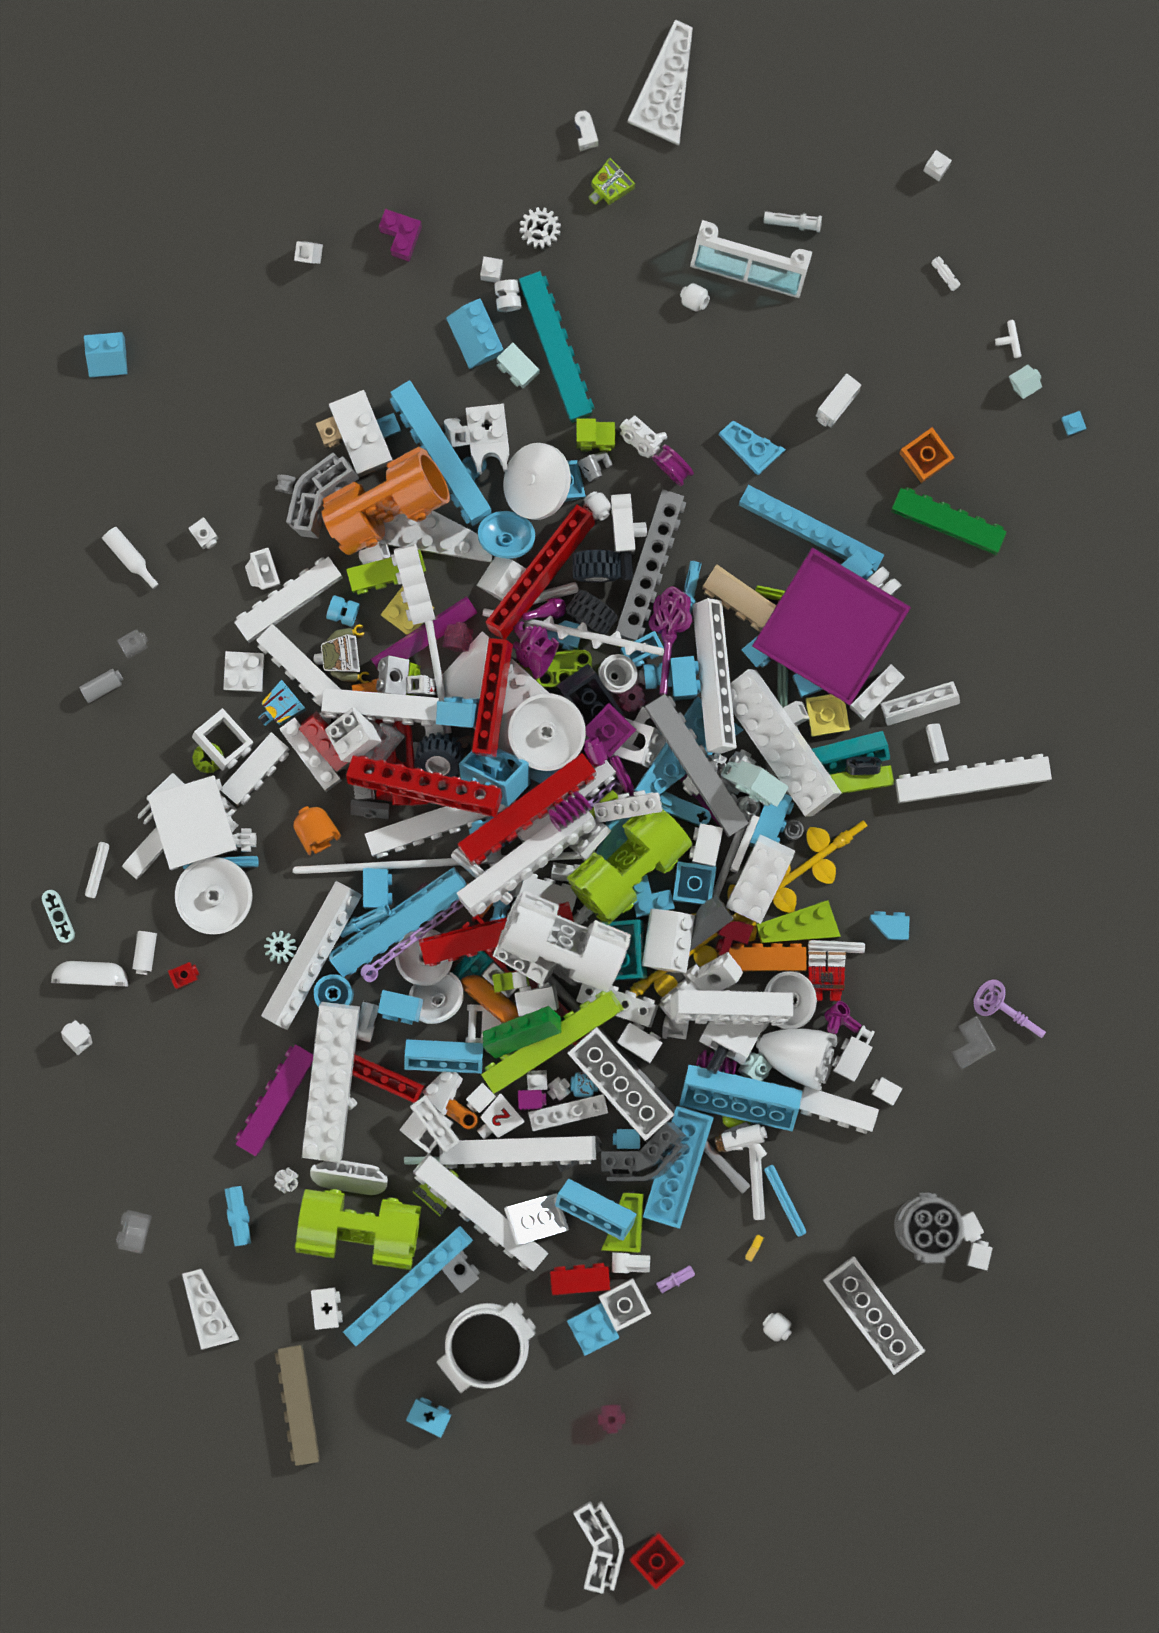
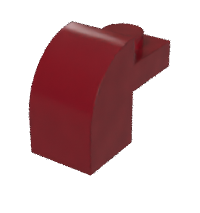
M732 920L717 931V934L723 936L717 942V954L721 956L729 952L733 940L748 944L754 926L742 921Z

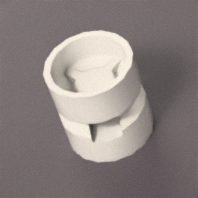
M517 280L496 282L494 284L495 294L499 296L496 299L497 311L509 312L521 309V299L517 295L520 292L519 282Z

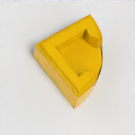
M756 1235L745 1259L750 1262L753 1260L764 1237Z

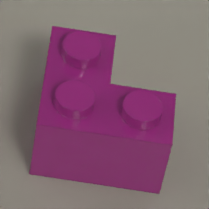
M385 209L379 225L380 232L395 237L391 247V255L410 262L422 228L421 221Z

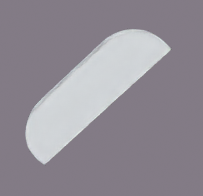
M66 961L55 968L51 983L128 987V976L121 966L114 963Z
M342 1160L341 1162L324 1161L317 1165L314 1164L310 1171L312 1180L319 1186L328 1189L376 1195L382 1193L387 1187V1176L380 1172L378 1167Z

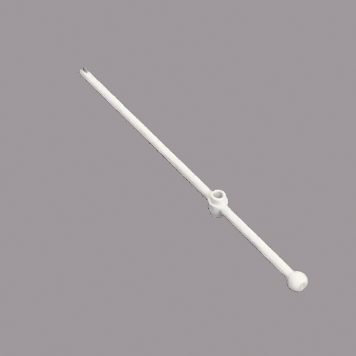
M501 850L494 854L491 852L488 856H485L486 860L481 864H489L491 868L507 855H501ZM562 852L551 860L584 858L576 852ZM453 858L297 866L293 868V873L363 871V868H420L457 866L460 864Z

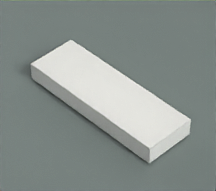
M426 1095L410 1106L444 1153L460 1143V1140Z

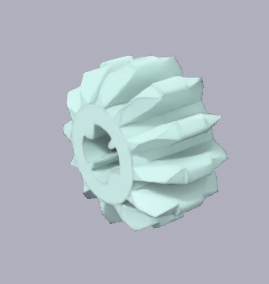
M283 931L279 932V937L273 932V940L269 937L266 938L267 941L271 942L270 945L264 944V948H270L269 951L265 952V955L268 956L273 953L270 960L274 961L277 957L278 964H281L282 957L287 963L289 961L287 955L292 958L295 956L290 950H297V947L290 946L296 942L295 939L288 941L291 936L289 933L283 938ZM283 942L284 951L280 950V952H277L276 944Z

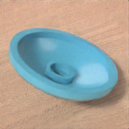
M499 511L488 515L482 520L478 528V540L484 550L493 556L505 559L517 558L526 554L532 548L535 541V530L527 518L521 517L515 512Z

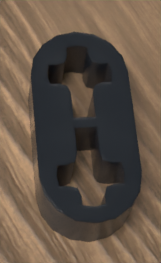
M873 756L850 757L846 760L845 771L851 775H875L880 773L882 761Z

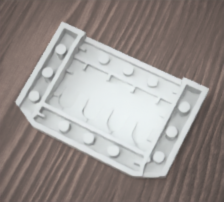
M483 631L442 674L446 697L480 698L489 637ZM512 658L509 667L498 748L515 755L508 737V727L512 714L526 699L549 692Z

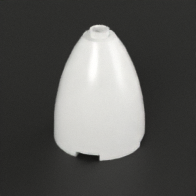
M784 1029L764 1034L762 1038L759 1037L756 1048H758V1052L764 1056L771 1066L784 1076L804 1086L821 1090L822 1086L820 1085L821 1083L826 1084L835 1059L833 1058V1047L837 1045V1036L811 1029Z

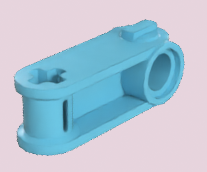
M662 792L659 795L662 809L669 815L700 826V823L707 824L710 821L711 815L707 809L667 792ZM703 812L706 820L699 822L697 815Z

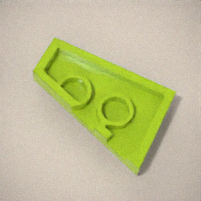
M623 1193L619 1205L636 1213L633 1227L623 1241L608 1234L601 1250L641 1252L643 1194Z

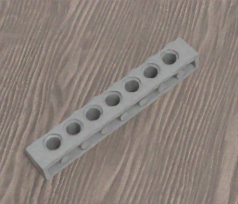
M662 489L616 631L620 632L623 639L634 642L638 638L643 637L645 628L642 627L643 622L649 619L651 610L648 607L650 602L654 603L657 592L654 589L656 584L660 585L663 576L660 571L662 566L666 567L669 556H666L668 548L672 549L675 539L672 538L674 530H678L681 521L678 520L679 513L684 512L686 502L683 501L684 496ZM670 508L675 514L672 517H667L664 515V511ZM665 526L669 532L666 535H661L658 529ZM655 544H659L663 550L660 553H655L652 547ZM649 562H653L657 565V568L654 571H649L646 565ZM643 580H648L651 583V587L643 589L640 583ZM637 598H642L645 601V605L637 607L634 601ZM631 616H636L639 619V623L631 625L628 619Z

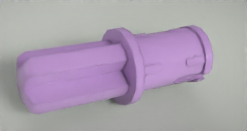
M687 1266L676 1273L672 1272L671 1276L657 1282V1286L663 1294L675 1286L679 1287L680 1283L693 1277L695 1273L691 1266Z

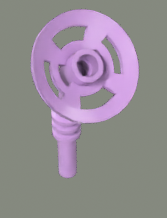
M989 980L978 989L974 998V1008L978 1014L989 1016L1000 1009L1011 1016L1014 1022L1017 1021V1024L1021 1023V1027L1025 1026L1040 1038L1045 1035L1046 1032L1028 1020L1029 1017H1025L1024 1014L1021 1015L1020 1011H1015L1003 1002L1005 987L1000 981ZM995 986L1000 987L1001 992L998 989H996ZM989 989L990 992L985 995L984 999H981L985 991ZM981 1006H983V1007H984L986 1010H988V1011H987V1012L983 1011L982 1008H981Z

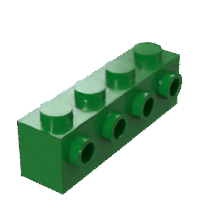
M546 1006L482 1031L483 1048L494 1058H498L562 1033L561 1017L550 1006Z

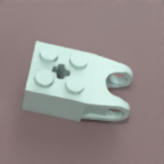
M730 761L721 772V777L736 785V789L748 794V797L752 800L761 802L766 806L771 804L777 807L789 788L763 768L742 761L740 764Z

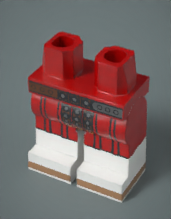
M808 951V980L815 989L817 1001H822L823 991H830V1001L838 1002L841 1000L842 991H844L846 951H828L827 970H825L826 951Z

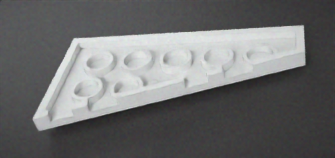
M675 20L631 112L628 123L679 146L692 27Z
M432 511L431 514L426 516V519L420 522L407 518L405 514H398L394 516L392 521L383 522L385 526L383 540H386L387 546L401 548L416 544L417 550L420 549L424 552L492 562L493 555L481 546L477 533L435 511Z

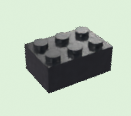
M586 664L557 685L564 697L579 709L583 716L585 727L608 703L621 715L623 714L589 664Z

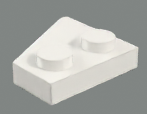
M442 1072L422 1093L445 1115L447 1113L445 1108L449 1099L453 1100L456 1090L463 1079L457 1072Z

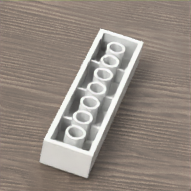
M748 669L730 683L734 715L779 780L789 787L788 793L804 816H814L841 795L842 792L757 670Z
M321 1002L319 1005L302 1158L341 1162L360 1012L359 1006Z

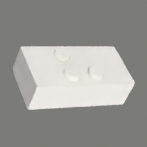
M364 390L329 404L358 477L387 466V463L393 461Z

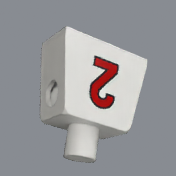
M499 1094L480 1117L485 1124L477 1132L483 1139H486L491 1133H494L499 1138L525 1121L504 1096Z

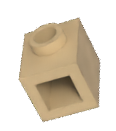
M334 417L316 423L325 448H334L340 445L343 439Z

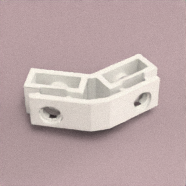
M729 952L701 967H698L696 964L688 969L686 973H683L685 979L661 999L659 1006L671 1020L670 997L678 990L722 991L737 983L743 971Z
M589 1501L573 1511L574 1516L593 1546L584 1589L603 1593L605 1586H609L611 1590L615 1588L624 1552L621 1533L602 1501L595 1508ZM597 1511H599L607 1525L602 1526L595 1514ZM609 1528H612L618 1538L619 1553L616 1562L611 1561L613 1547L611 1535L607 1531ZM611 1565V1575L609 1581H606L604 1579L607 1567Z

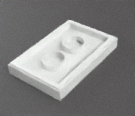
M755 815L751 817L731 865V872H738L760 817Z
M557 1193L504 1208L516 1246L569 1230L563 1210L555 1206Z

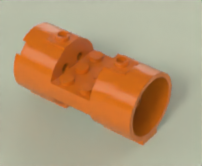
M417 447L387 463V481L367 492L362 485L353 482L322 499L324 503L322 506L325 508L322 510L325 526L332 539L335 538L341 544L339 548L345 554L352 555L365 547L371 548L376 546L385 536L383 522L392 521L394 516L405 514L407 518L420 522L426 519V516L431 514L433 510L449 502L450 495L445 479L436 463L428 455L427 450Z

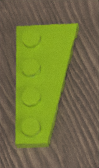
M828 900L755 925L761 943L841 937Z

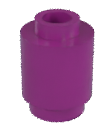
M598 737L585 740L583 748L590 764L594 765V767L605 764V760L608 757L602 741Z

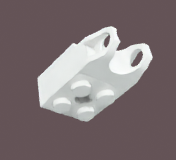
M504 404L466 408L471 458L477 468V475L482 474V463L484 459L490 456L498 458L503 467V472L508 471L509 445ZM485 424L491 425L489 430H485V427L482 426Z

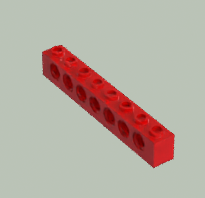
M362 755L359 757L352 756L346 774L347 782L350 785L491 817L497 816L502 800V791L495 785H482L477 781H465L456 776L447 777L438 772L429 773L420 768L411 769L402 764H389L384 760L376 761ZM369 770L373 771L370 774H366V772ZM385 775H392L389 778H384ZM404 779H410L408 782H402ZM423 783H429L427 786H421ZM442 787H447L444 791L439 790ZM461 791H465V792H466V793L463 794V795H459V794H458V793L461 792ZM480 795L485 796L482 799H477Z

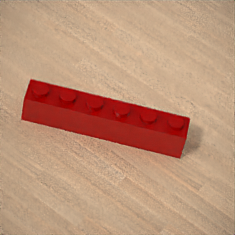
M489 638L472 748V752L477 756L496 758L513 647V644L508 640Z

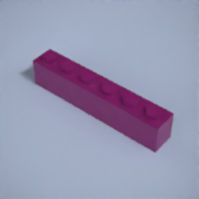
M296 1044L294 1047L290 1046L285 1054L287 1057L284 1064L280 1063L275 1071L277 1076L274 1081L270 1079L265 1088L267 1093L264 1097L260 1096L255 1104L258 1108L254 1114H249L245 1121L247 1123L244 1131L241 1129L235 1138L237 1146L254 1156H258L313 1063L314 1055Z

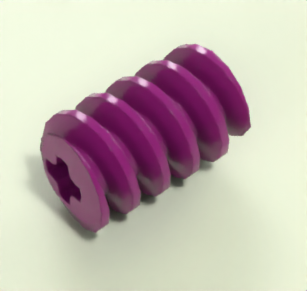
M577 791L573 794L574 798L568 796V802L563 800L561 801V806H555V811L553 809L548 811L551 822L559 832H561L560 825L565 828L568 827L567 820L572 824L574 823L573 816L580 819L579 812L585 815L586 807L592 810L587 799Z
M703 1050L698 1055L696 1066L707 1069L714 1052L711 1051L709 1056H707L706 1050ZM726 1056L718 1071L734 1075L737 1062L733 1059L730 1061L729 1057Z

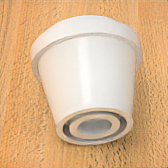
M614 654L607 657L601 663L598 675L608 691L622 693L629 690L635 684L637 668L629 657ZM612 673L617 674L616 680L611 678Z

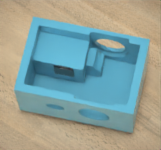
M497 748L496 758L477 756L471 751L459 763L462 780H473L482 785L497 786L502 791L501 804L509 807L531 783L528 762L500 748ZM508 759L515 761L519 768L517 770L513 769L509 765Z

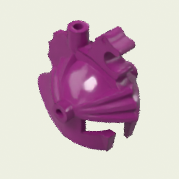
M520 621L513 627L517 634L516 636L520 639V643L515 641L512 648L516 650V659L520 665L524 666V668L529 667L533 678L538 680L549 669L559 642L555 638H551L550 641L546 628L542 629L541 626H534L533 629L531 626H527L523 630L524 622Z

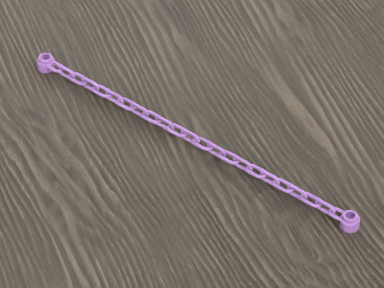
M615 779L588 802L593 808L594 804L599 803L604 797L602 793L606 790L608 792L613 790L617 795H620L623 791L620 782ZM457 899L448 909L437 914L431 921L417 929L410 937L396 945L382 958L376 960L371 965H364L361 969V975L365 981H374L378 976V970L386 963L397 957L407 947L446 920L456 910L463 907V904L457 905L460 900ZM442 915L443 918L437 922L435 919ZM421 931L422 934L416 938L414 935ZM400 947L401 950L395 954L393 951ZM379 963L380 966L375 968L374 966Z

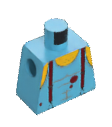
M281 680L262 701L266 711L258 718L265 726L273 719L279 725H282L303 713L306 709Z

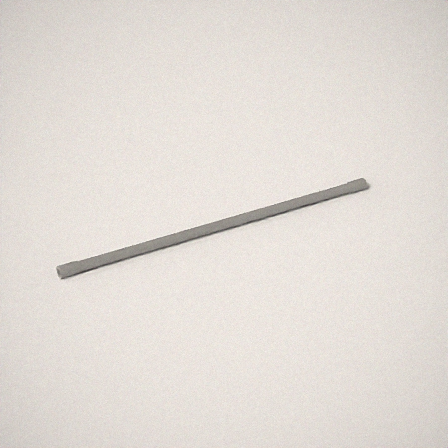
M552 975L545 981L550 986L555 985L557 995L574 1013L581 1010L577 1001ZM598 1026L597 1028L674 1114L676 1107L607 1033ZM706 1141L704 1152L743 1194L750 1187L748 1182Z

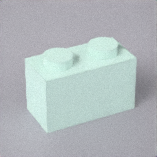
M514 343L496 358L497 367L503 373L507 372L511 376L510 380L517 387L520 385L522 388H525L539 374V369Z

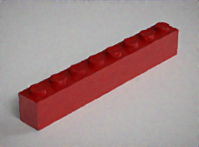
M576 504L485 623L491 633L502 640H506L513 631V627L522 619V615L530 609L595 525L592 513Z
M580 754L496 817L459 842L458 848L472 866L474 864H481L486 860L485 856L492 852L494 854L499 851L504 842H511L518 836V832L522 829L524 831L529 829L533 825L532 822L537 818L542 819L549 814L548 810L556 805H561V801L569 795L574 796V792H579L581 786L591 784L596 779V770L584 754Z
M569 901L557 904L559 905L557 915L574 922ZM507 917L419 939L425 965L436 966L441 964L440 961L448 959L451 962L458 960L459 956L467 955V957L477 955L479 951H494L498 945L501 932L504 930Z

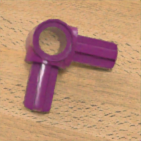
M843 1001L835 1003L824 1014L828 1022V1033L837 1034L841 1025L846 1026L854 1033L859 1032L862 1027L859 1022L849 1016V1007Z

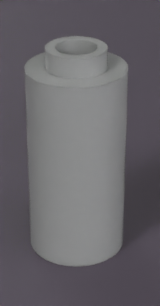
M112 668L79 688L86 701L91 703L121 686V681L124 679L119 670L114 671Z

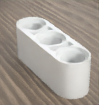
M157 827L122 866L136 880L141 877L164 851Z

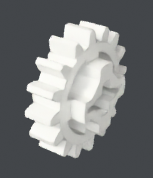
M536 207V212L530 209V215L524 214L523 218L525 221H520V225L524 227L520 229V233H525L522 239H528V246L533 243L534 249L538 245H541V248L544 249L545 244L551 247V241L557 242L555 235H560V231L556 230L561 228L560 223H556L558 216L553 217V211L547 213L545 207L543 211ZM532 221V227L527 230L529 222ZM537 226L543 227V231L537 230ZM553 226V231L549 236L548 230Z

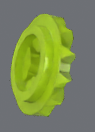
M211 743L223 756L222 750L216 744ZM198 746L194 750L192 757L195 767L204 773L217 771L219 767L212 759V765L208 761H202L205 753Z

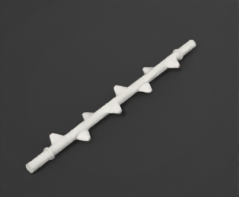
M484 608L483 616L489 617L494 610ZM549 616L544 621L535 619L525 621L523 618L520 620L524 622L525 628L531 626L533 629L534 626H541L542 629L546 628V630L557 632L559 640H563L568 635L592 640L594 649H598L603 643L625 647L626 655L632 654L635 650L661 656L664 654V648L621 639L619 631H616L611 636L589 632L584 622L575 629L554 624L552 616Z

